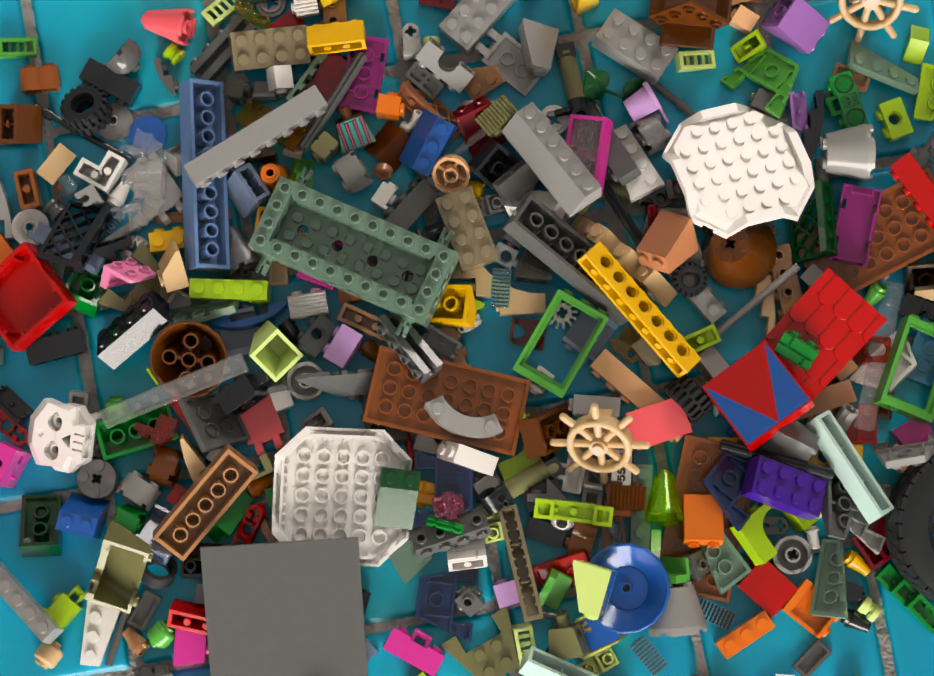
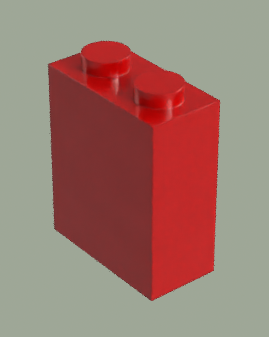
M752 561L749 565L752 571L738 581L736 587L760 609L765 610L769 617L773 618L795 594L798 588L769 561L755 566Z

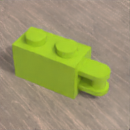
M79 584L69 594L67 592L56 594L51 600L53 604L48 609L44 608L63 630L83 608L80 603L86 597L87 591L84 592ZM74 594L79 597L77 601L72 598Z

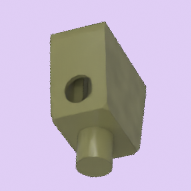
M567 613L557 614V625L548 629L549 654L561 659L585 657L590 653V648L581 624L579 622L569 623Z

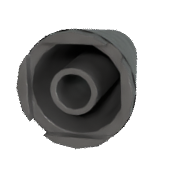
M229 226L230 270H228V273L232 279L245 280L250 278V274L256 270L262 256L250 249L248 246L250 240L240 227Z

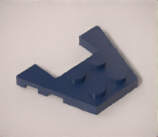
M415 451L414 469H435V509L415 510L414 528L427 525V517L431 514L438 516V518H448L472 510L473 470Z
M725 451L702 482L734 528L739 532L750 518L747 513L735 505V502L741 495L749 460Z
M479 568L447 571L419 577L415 617L466 641H471L473 624L453 622L454 600L457 581L477 583Z

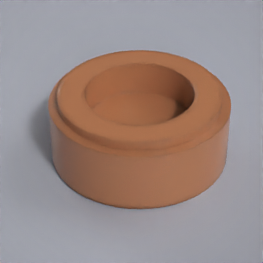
M378 163L374 167L373 174L379 180H389L392 177L393 168L386 163Z

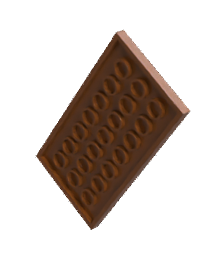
M929 167L923 169L934 184V176ZM898 182L882 191L867 267L828 260V255L803 264L807 270L814 263L823 273L827 268H830L857 292L933 252L934 226L932 228L929 227L924 220L926 215L923 211L918 212L912 204L915 202L911 195L907 197L901 189L903 185L901 182ZM873 205L872 214H876L877 205ZM817 226L812 230V235H815ZM804 233L797 236L798 241H800ZM809 236L804 246L808 248L813 238ZM866 242L864 252H868L870 243ZM815 246L812 251L814 253L820 252V247ZM801 248L798 253L800 258L806 252L804 248Z
M380 345L363 415V422L460 443L509 456L515 455L520 433L518 421L523 419L531 380L441 360L443 366L440 374L421 384L418 379L412 376L411 370L407 365L400 361L395 351L391 350L390 347ZM443 395L446 402L463 415L486 417L495 414L503 432L496 436L482 439L456 436L438 425L429 416L424 408V404Z
M685 435L661 542L660 557H680L688 552L701 550L700 546L698 548H689L688 545H683L682 498L683 494L711 495L702 481L725 452L719 449L720 441ZM740 495L735 505L745 513H748L747 509L750 507L751 499ZM723 512L724 533L740 553L741 544L729 529L732 523ZM711 572L704 574V578L701 580L692 581L697 596L729 603L732 587L723 594H720Z

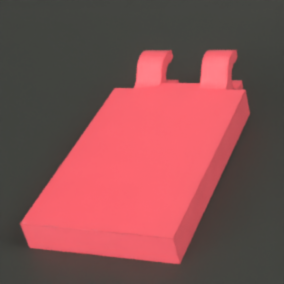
M269 394L268 397L240 415L251 438L247 441L248 446L254 444L258 456L266 453L262 443L273 440L277 450L284 447L280 434L285 433Z
M671 398L624 414V416L629 414L633 416V421L626 426L632 434L633 441H647L650 443V447L693 432L686 413Z

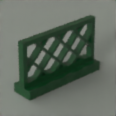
M821 178L814 180L815 197L813 200H808L810 205L805 212H802L803 216L797 224L796 221L789 219L793 265L795 263L799 265L827 255L830 257L838 255L832 183ZM817 207V214L813 219L809 215L813 208ZM807 218H809L812 222L807 230H805L802 226ZM817 224L818 232L814 236L811 234V232ZM801 229L805 233L800 241H798L797 234ZM810 236L813 240L807 248L804 246V243ZM818 242L820 244V252L814 253L812 250ZM804 248L806 252L801 258H798L800 249Z

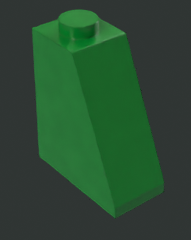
M244 489L206 534L214 542L217 543L232 534L247 508L254 499L247 490Z

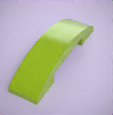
M535 498L533 518L556 519L612 527L614 507L569 500Z

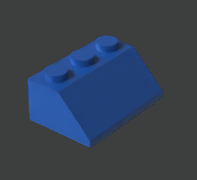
M424 109L398 160L425 176L432 178L433 167L443 157L458 126Z

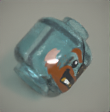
M74 174L60 176L56 181L57 193L66 202L70 200L79 201L74 194L84 189L83 183Z

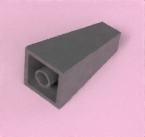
M795 420L782 427L772 438L757 449L807 462L811 455H816L819 449L817 445L819 436ZM738 437V440H737L736 443L745 445V444L742 442V440Z

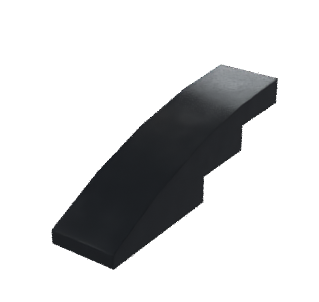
M817 90L813 94L814 109L809 110L807 113L809 129H803L801 132V142L811 163L817 150L822 130L824 90Z

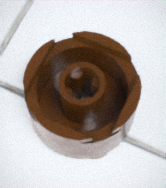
M156 445L153 451V457L155 458L153 463H149L146 471L148 480L160 486L173 489V485H176L182 469V465L179 462L183 457V452L163 445Z

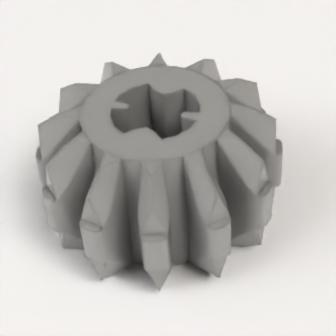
M561 301L552 316L553 319L548 324L551 325L556 322L555 329H558L559 324H562V330L566 329L565 323L572 327L573 324L570 320L577 321V317L572 314H577L578 310H571L574 306L571 304L567 305V302L562 303ZM560 309L567 313L564 318H560V315L557 316Z

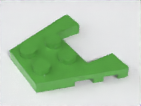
M768 47L749 59V62L741 68L737 67L727 77L723 76L720 79V84L734 92L745 78L750 79L775 94L765 106V111L780 119L798 74L799 65Z

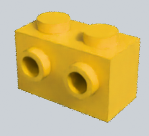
M183 226L172 227V230L164 231L162 228L154 229L153 233H148L150 252L153 255L164 254L171 240H176L179 251L184 252Z

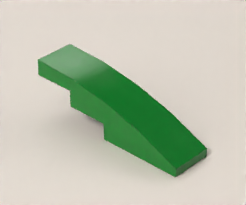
M886 563L874 575V578L933 634L934 607L922 594L912 588L889 563Z

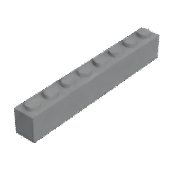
M313 85L184 165V170L196 189L200 187L205 188L212 183L211 180L214 178L225 176L230 168H237L248 157L253 158L260 154V150L267 146L269 148L275 145L280 137H288L294 132L293 129L298 126L300 128L304 127L314 116L317 118L322 116L326 112L327 102L316 85Z

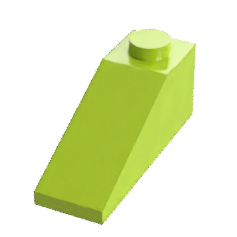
M714 324L684 336L686 342L696 352L722 341Z

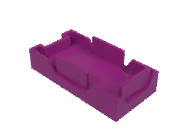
M366 36L367 49L356 50L354 58L358 52H362L367 56V60L350 85L347 95H344L340 101L339 108L349 105L353 112L376 116L378 97L374 99L375 91H378V95L381 93L390 42L389 39ZM352 51L348 52L345 72L354 60L351 57ZM381 54H385L383 62H380Z
M844 183L835 225L836 237H839L837 244L838 255L829 256L828 260L867 267L882 190ZM843 199H847L845 209L841 208ZM873 205H877L876 214H872ZM866 242L870 243L868 252H864Z

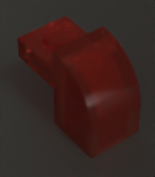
M159 414L154 428L136 422L133 429L138 431V436L147 439L151 436L149 441L151 445L161 446L169 443L175 437L180 421Z

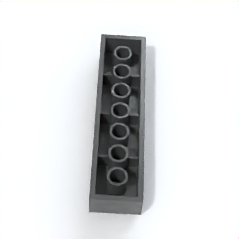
M532 194L522 200L503 227V230L595 306L608 312L607 316L621 326L628 320L577 262L594 245ZM633 279L635 283L647 294L648 290H646L641 284H639L635 279Z

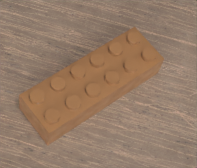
M227 443L153 530V539L184 561L259 473L258 467Z

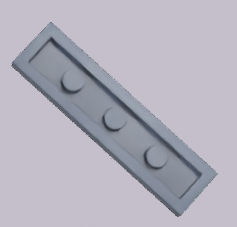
M40 222L34 233L29 230L26 235L43 245L52 228ZM63 234L55 236L54 241L63 239ZM71 241L72 246L78 244L75 241ZM65 243L57 247L59 250L68 248L69 245ZM55 248L50 249L51 251L56 252ZM70 252L62 256L64 258L71 259L73 253ZM93 253L84 269L97 276L106 259Z

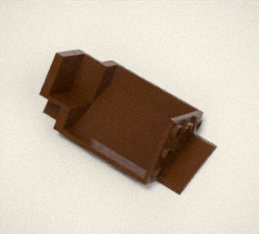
M650 0L648 17L655 20L656 23L662 24L659 45L713 50L715 29H720L730 24L732 0Z

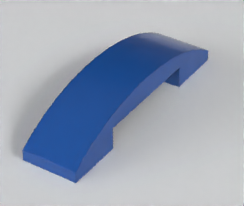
M286 300L267 305L268 313L232 322L230 315L213 319L211 323L214 328L227 331L253 329L262 326L267 320H274L288 307Z

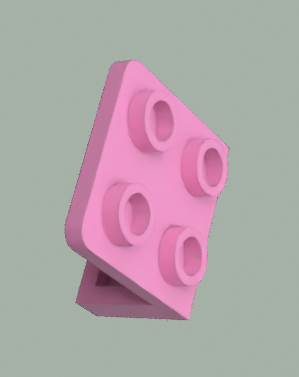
M127 258L126 260L114 261L103 266L100 286L107 289L127 283H136L156 278L157 273L152 271L150 267L138 263L136 259Z

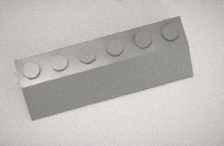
M533 102L515 113L502 130L503 135L569 217H572L602 196V186Z

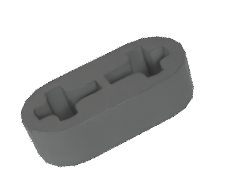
M764 517L763 524H768V528H763L765 534L780 535L788 530L786 519L782 517ZM778 520H780L781 524H784V528H781L780 532L778 528H771V524H777Z

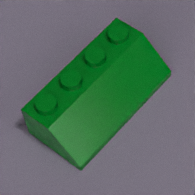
M169 401L96 422V434L103 460L107 462L155 449L156 445L165 446L180 441L179 428Z

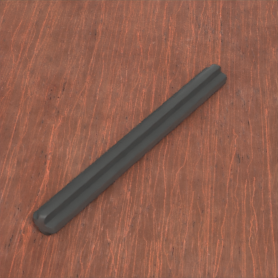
M358 52L327 100L326 112L315 119L301 141L300 147L309 151L310 146L323 130L366 62L367 56L364 53Z

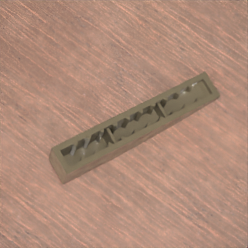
M517 504L503 507L498 513L524 622L544 618Z

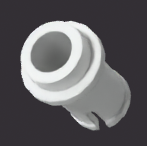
M811 525L808 529L804 530L811 549L821 548L817 525Z

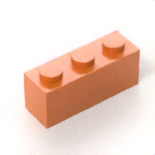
M760 610L717 639L714 643L723 657L729 659L776 626L766 611Z

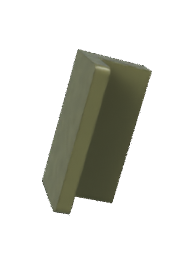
M269 453L259 456L265 471L257 474L253 481L274 472V464Z

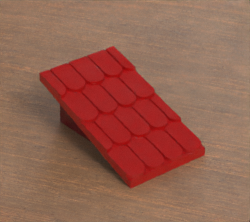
M827 268L759 344L766 341L774 351L785 331L788 330L790 332L793 329L801 334L800 338L807 342L809 339L819 345L817 348L820 352L808 371L776 353L813 401L880 329L887 319L830 268Z

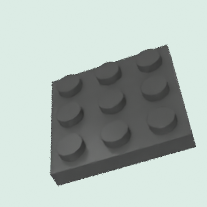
M219 390L209 392L204 396L186 397L178 401L202 453L221 449L227 443L233 446L245 443L251 439L240 415H226L215 398V395L220 392Z

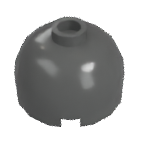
M129 38L105 66L117 74L127 75L130 72L134 74L141 66L139 62L142 58V53L139 46Z

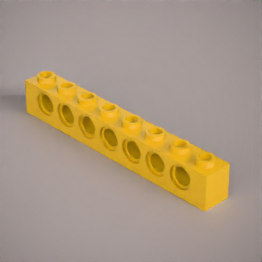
M600 241L577 260L580 266L677 378L688 373L701 360L697 352L686 342L684 337L673 327L671 322L660 312L659 308L648 298L646 293L635 283L633 278L622 268L621 264Z

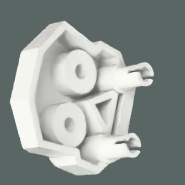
M44 398L30 416L27 439L36 465L52 466L56 471L73 473L79 471L83 465L95 460L96 458L92 457L97 456L96 452L93 451L96 422L101 421L97 420L101 419V415L97 412L89 414L85 405L76 403L65 404L53 398Z

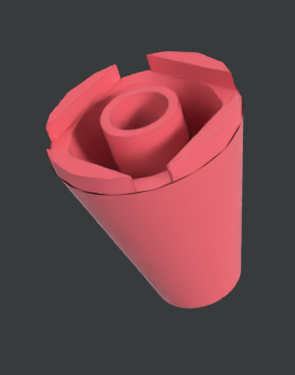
M192 8L147 10L141 17V24L146 30L182 46H188L190 43L187 42L189 39H193L196 30V18H193L192 15L195 11Z

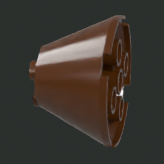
M765 222L747 226L727 239L713 233V229H710L705 235L701 249L704 268L715 282L726 288L739 290L751 288L766 279L774 268L778 251L777 241L774 233Z
M180 321L169 325L156 337L150 351V365L153 375L163 385L164 389L180 397L195 398L208 394L221 383L228 367V353L223 340L212 328L200 322Z

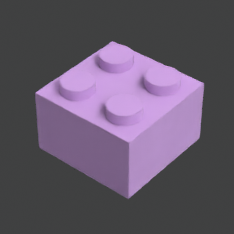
M342 324L341 327H336L332 334L334 339L331 343L327 342L322 352L324 354L323 358L344 371L364 341V337L347 325Z

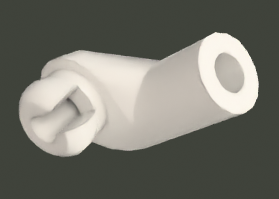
M476 314L475 328L482 323L480 314ZM457 327V330L460 333L471 332L475 328Z

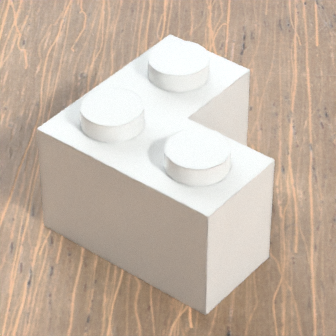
M108 150L99 166L82 157L73 174L89 185L93 184L98 190L109 195L129 163L123 157Z

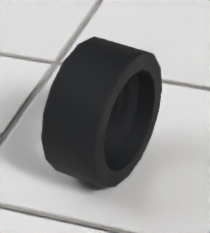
M171 557L167 565L164 566L152 559L151 563L147 562L141 581L154 589L169 587L177 574L178 567L176 561ZM160 565L169 574L166 576L155 575L148 570L147 566Z

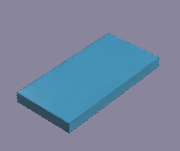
M926 313L921 317V320L924 322L929 321ZM916 330L910 347L917 362V367L906 379L931 389L934 381V337Z

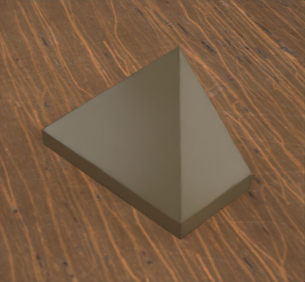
M642 336L631 345L647 366L661 364V358Z

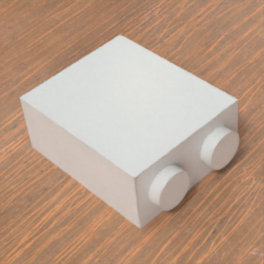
M442 440L438 446L436 457L489 476H493L499 459L460 443Z

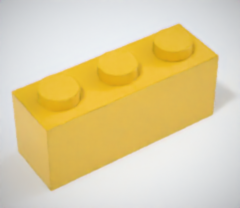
M354 19L347 22L306 26L307 47L310 56L367 49L366 29L363 20Z

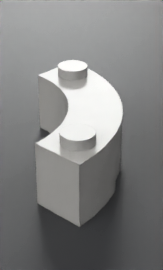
M443 395L424 404V408L429 416L442 428L456 436L482 439L496 436L503 432L495 414L486 417L463 415L454 410L446 402Z

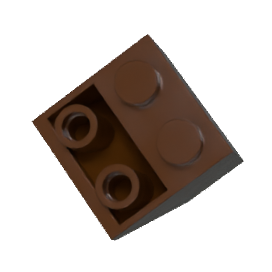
M0 104V143L5 145L42 144V106Z

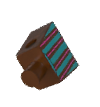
M349 105L338 109L342 118L335 121L342 154L376 141L360 112L352 114Z

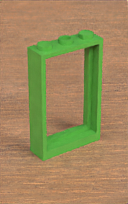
M566 288L563 291L558 289L512 370L560 398H564L610 319L606 316L608 312L599 307L596 310L591 308L589 301L582 297L580 300H577L573 297L574 293ZM564 300L598 320V323L564 382L560 384L526 364V361L560 302Z
M909 314L900 320L873 403L921 424H929L934 419V381L925 409L888 394L910 327L934 337L933 322H924L920 320L919 316Z

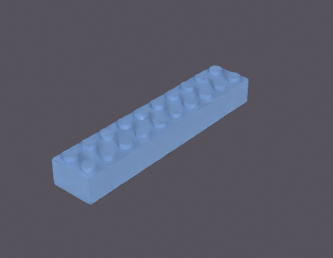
M189 78L179 83L185 271L222 273L230 270L227 174L221 178H214L211 180L212 183L205 188L200 187L196 189L185 172L184 165L226 140L224 82Z

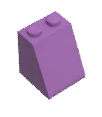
M777 0L760 27L798 53L810 54L816 48L818 40L826 34L830 23L804 0Z

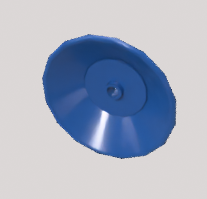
M631 543L613 544L597 552L589 561L591 564L617 571L605 616L594 620L604 629L620 634L640 632L655 624L666 610L670 596L669 576L661 560L647 548ZM626 584L630 586L629 592L624 591Z

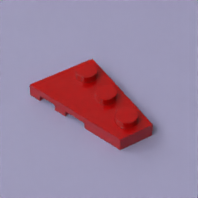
M586 549L532 565L533 574L538 585H544L551 569L554 568L572 577L571 584L575 586L572 563L573 560H582L589 563L590 558Z

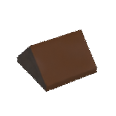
M388 121L375 136L376 141L368 144L364 150L379 163L390 165L394 173L402 164L398 159L410 137L403 129Z

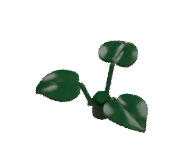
M588 69L584 70L583 94L593 103L599 116L604 117L595 100L602 99L606 92L622 98V105L624 106L623 101L643 87L642 83L645 81L641 78H633L625 84L623 94H618L606 89L610 82V75L606 71Z

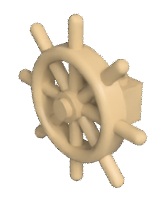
M838 0L840 11L828 17L827 21L833 24L844 18L850 25L858 28L854 39L857 43L862 42L865 30L874 31L885 28L891 39H895L897 33L891 23L897 19L902 10L918 13L919 7L904 3V0H848V2L854 3L848 7L846 0ZM864 7L861 18L853 14ZM886 7H891L892 9L885 15L883 10L886 11ZM871 10L875 12L878 17L877 19L869 20Z
M597 403L591 404L588 415L582 416L577 420L572 419L565 413L559 415L560 420L570 426L566 439H551L550 445L567 447L570 457L574 460L567 467L568 472H574L581 466L586 470L600 473L603 484H607L609 481L608 473L617 471L622 467H625L635 475L639 474L640 469L629 461L633 449H649L650 443L647 441H633L632 434L626 427L633 421L632 415H626L619 421L614 417L613 409H599ZM579 433L586 439H576V435ZM579 447L589 448L585 452H583ZM614 448H623L624 451L622 454H619ZM605 453L613 459L606 460ZM594 454L598 457V459L592 458L591 456Z

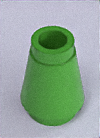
M876 281L870 284L863 299L873 307L887 295L888 288L882 282Z

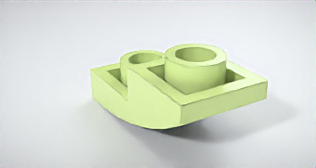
M477 503V508L483 506L482 503ZM484 508L492 532L491 535L484 538L485 544L504 540L499 513L488 514Z
M608 647L576 666L600 675L620 662L612 648Z

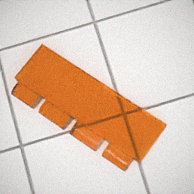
M251 100L249 104L246 103L233 121L243 127H247L274 109L258 101ZM306 125L302 128L298 126L293 129L294 132L288 137H280L277 139V144L294 152L308 131V126Z

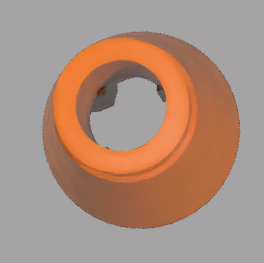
M268 474L254 481L252 480L246 487V490L253 499L255 497L259 498L265 493L264 489L273 486V478Z

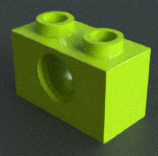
M901 97L886 101L876 107V119L881 121L883 137L888 139L889 143L910 136L914 132ZM889 117H895L897 120V124H891L889 122Z

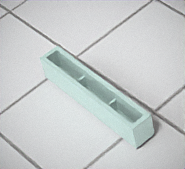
M830 410L816 416L805 425L806 428L819 436L817 445L868 524L875 522L894 509V506Z
M531 646L522 657L518 672L524 676H599L534 646Z

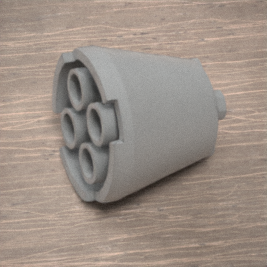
M861 124L826 133L823 137H819V148H822V156H819V168H822L826 173L859 181H872L873 175H870V172L875 169L876 143L873 136H871V132L874 131L873 125Z
M692 581L678 584L669 583L670 596L666 610L655 624L648 627V635L660 637V634H663V636L677 637L699 634V630L707 632V622Z

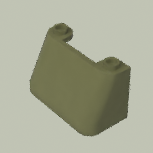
M111 521L102 542L99 559L85 600L130 614L132 607L136 608L140 596H137V592L147 562L151 563L155 552L151 550L152 546L121 524Z

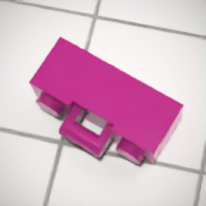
M401 626L398 629L394 627L383 649L427 674L435 676L445 657L442 654L444 650L435 645L432 648L429 647L433 637L417 628L412 636L408 635L410 631ZM415 637L425 641V645L423 646L415 642Z

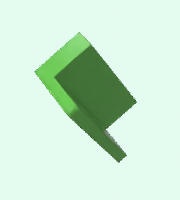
M660 557L668 573L670 584L690 581L688 558Z
M552 568L539 593L541 608L544 604L557 610L573 578Z

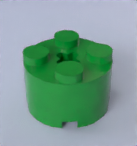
M126 503L124 506L119 505L117 507L114 522L121 524L135 535L140 534L147 523L145 518L146 516L149 517V513Z

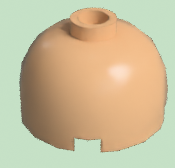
M455 154L441 157L434 165L432 171L435 186L440 191L448 194L465 188L470 179V167L466 160Z

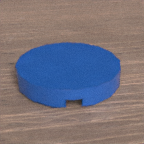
M150 115L141 116L130 126L129 138L134 148L149 154L157 152L164 146L167 140V129L157 117Z

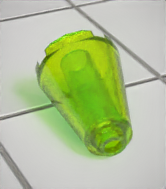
M660 470L653 478L644 519L648 524H651V521L657 522V526H674L678 524L679 520L683 522L684 515L674 475L668 470Z

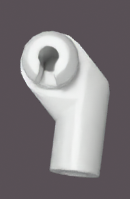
M415 109L409 123L402 121L400 128L406 133H410L415 128L422 111Z

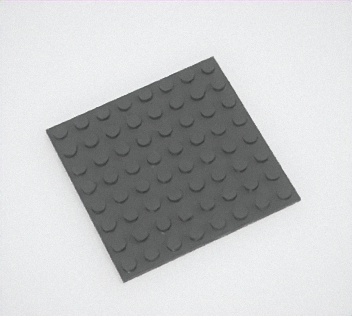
M358 537L200 547L210 676H368Z

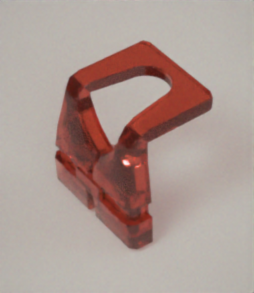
M513 316L509 341L512 344L525 347L540 320L519 319ZM515 324H519L526 333L515 339L514 327ZM547 327L545 328L543 334L541 335L536 346L534 347V350H543L545 342L544 335L546 334Z
M872 336L856 353L853 361L857 366L870 362L886 363L891 350V338ZM873 341L883 344L886 347L885 354L871 356L867 350L870 343Z

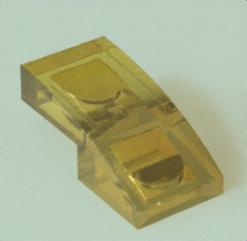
M235 0L234 9L244 19L261 28H269L270 17L253 12L254 4Z

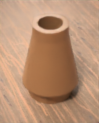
M131 627L122 633L133 654L141 656L149 649L148 640Z

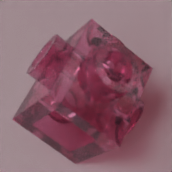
M454 491L442 493L443 496L432 498L435 518L446 517V520L457 519L458 514L465 513L462 494L454 495Z

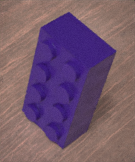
M758 455L749 458L741 496L805 520H812L820 517L827 480Z

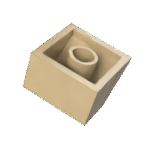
M171 240L158 263L160 270L156 271L161 288L165 287L167 293L189 287L176 240Z

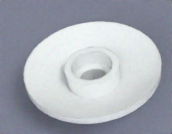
M37 209L20 211L14 217L11 224L13 237L20 244L29 242L36 246L39 245V243L26 235L29 231L26 229V225L28 223L32 224L30 231L33 233L40 222L50 227L47 217Z

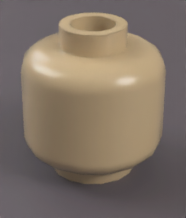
M55 640L51 644L42 642L34 652V657L36 658L34 661L45 670L54 668L63 657V652L60 650L62 646Z

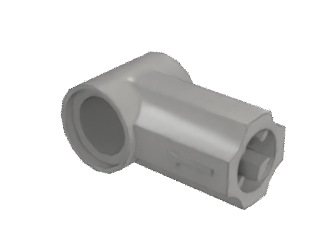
M847 403L841 407L835 416V419L846 435L847 430L859 414L857 409Z

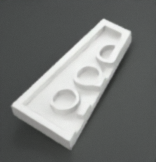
M624 124L613 130L642 173L625 185L630 202L633 203L664 187L663 180L628 126Z
M87 600L80 665L101 666L121 611Z

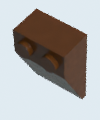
M568 403L535 413L518 421L527 458L547 456L562 448L551 446L550 440L567 438L570 426L560 420L559 415L565 413L571 417Z

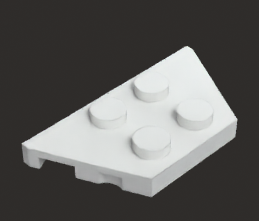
M896 332L849 378L851 382L874 389L878 388ZM907 338L889 393L917 367V362Z

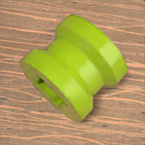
M173 42L166 48L162 56L165 59H169L173 66H176L183 60L186 51L179 49L178 44Z

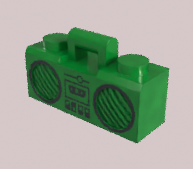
M845 70L826 77L828 81L825 82L826 89L833 96L825 98L824 101L830 117L839 114L840 118H837L840 128L845 129L861 124H869L851 71ZM835 99L837 100V103L839 105V110L835 109L833 100Z

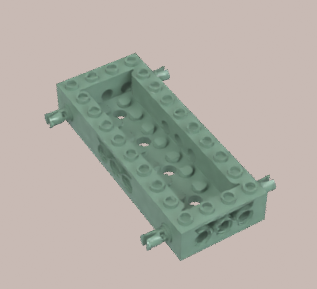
M303 167L297 182L280 176L248 244L253 252L262 256L254 272L257 274L261 272L266 277L272 261H276L399 315L402 319L395 331V334L398 336L403 330L402 337L406 338L412 323L428 328L460 259L457 251L448 248L455 232L450 230L446 236L447 228L443 227L436 243L308 188L315 172L311 169L308 172L306 167ZM301 227L309 229L306 236L299 235L298 232ZM336 242L343 243L341 251L333 250V245ZM377 257L378 264L373 267L369 266V258ZM406 272L413 273V279L410 282L403 280V275Z

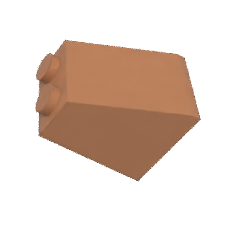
M662 209L636 248L639 264L670 274L698 251V245L692 218Z

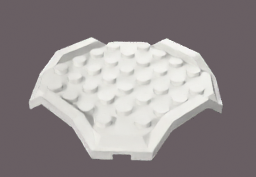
M738 103L701 110L681 122L662 155V158L671 164L685 196L688 217L692 218L694 224L700 227L704 225L713 229V233L725 239L751 225L780 218L798 221L815 188L811 161L797 131L779 120Z
M306 426L275 454L272 535L279 542L358 537L360 566L379 567L409 539V530L373 525L380 467L411 470L412 459L382 429Z

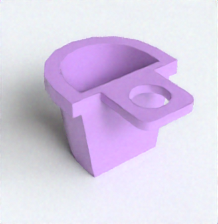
M647 81L642 83L643 87L623 101L634 122L659 110L665 123H670Z

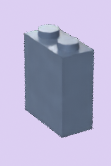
M250 162L234 170L227 181L228 197L243 219L255 214L258 206H263L271 195Z

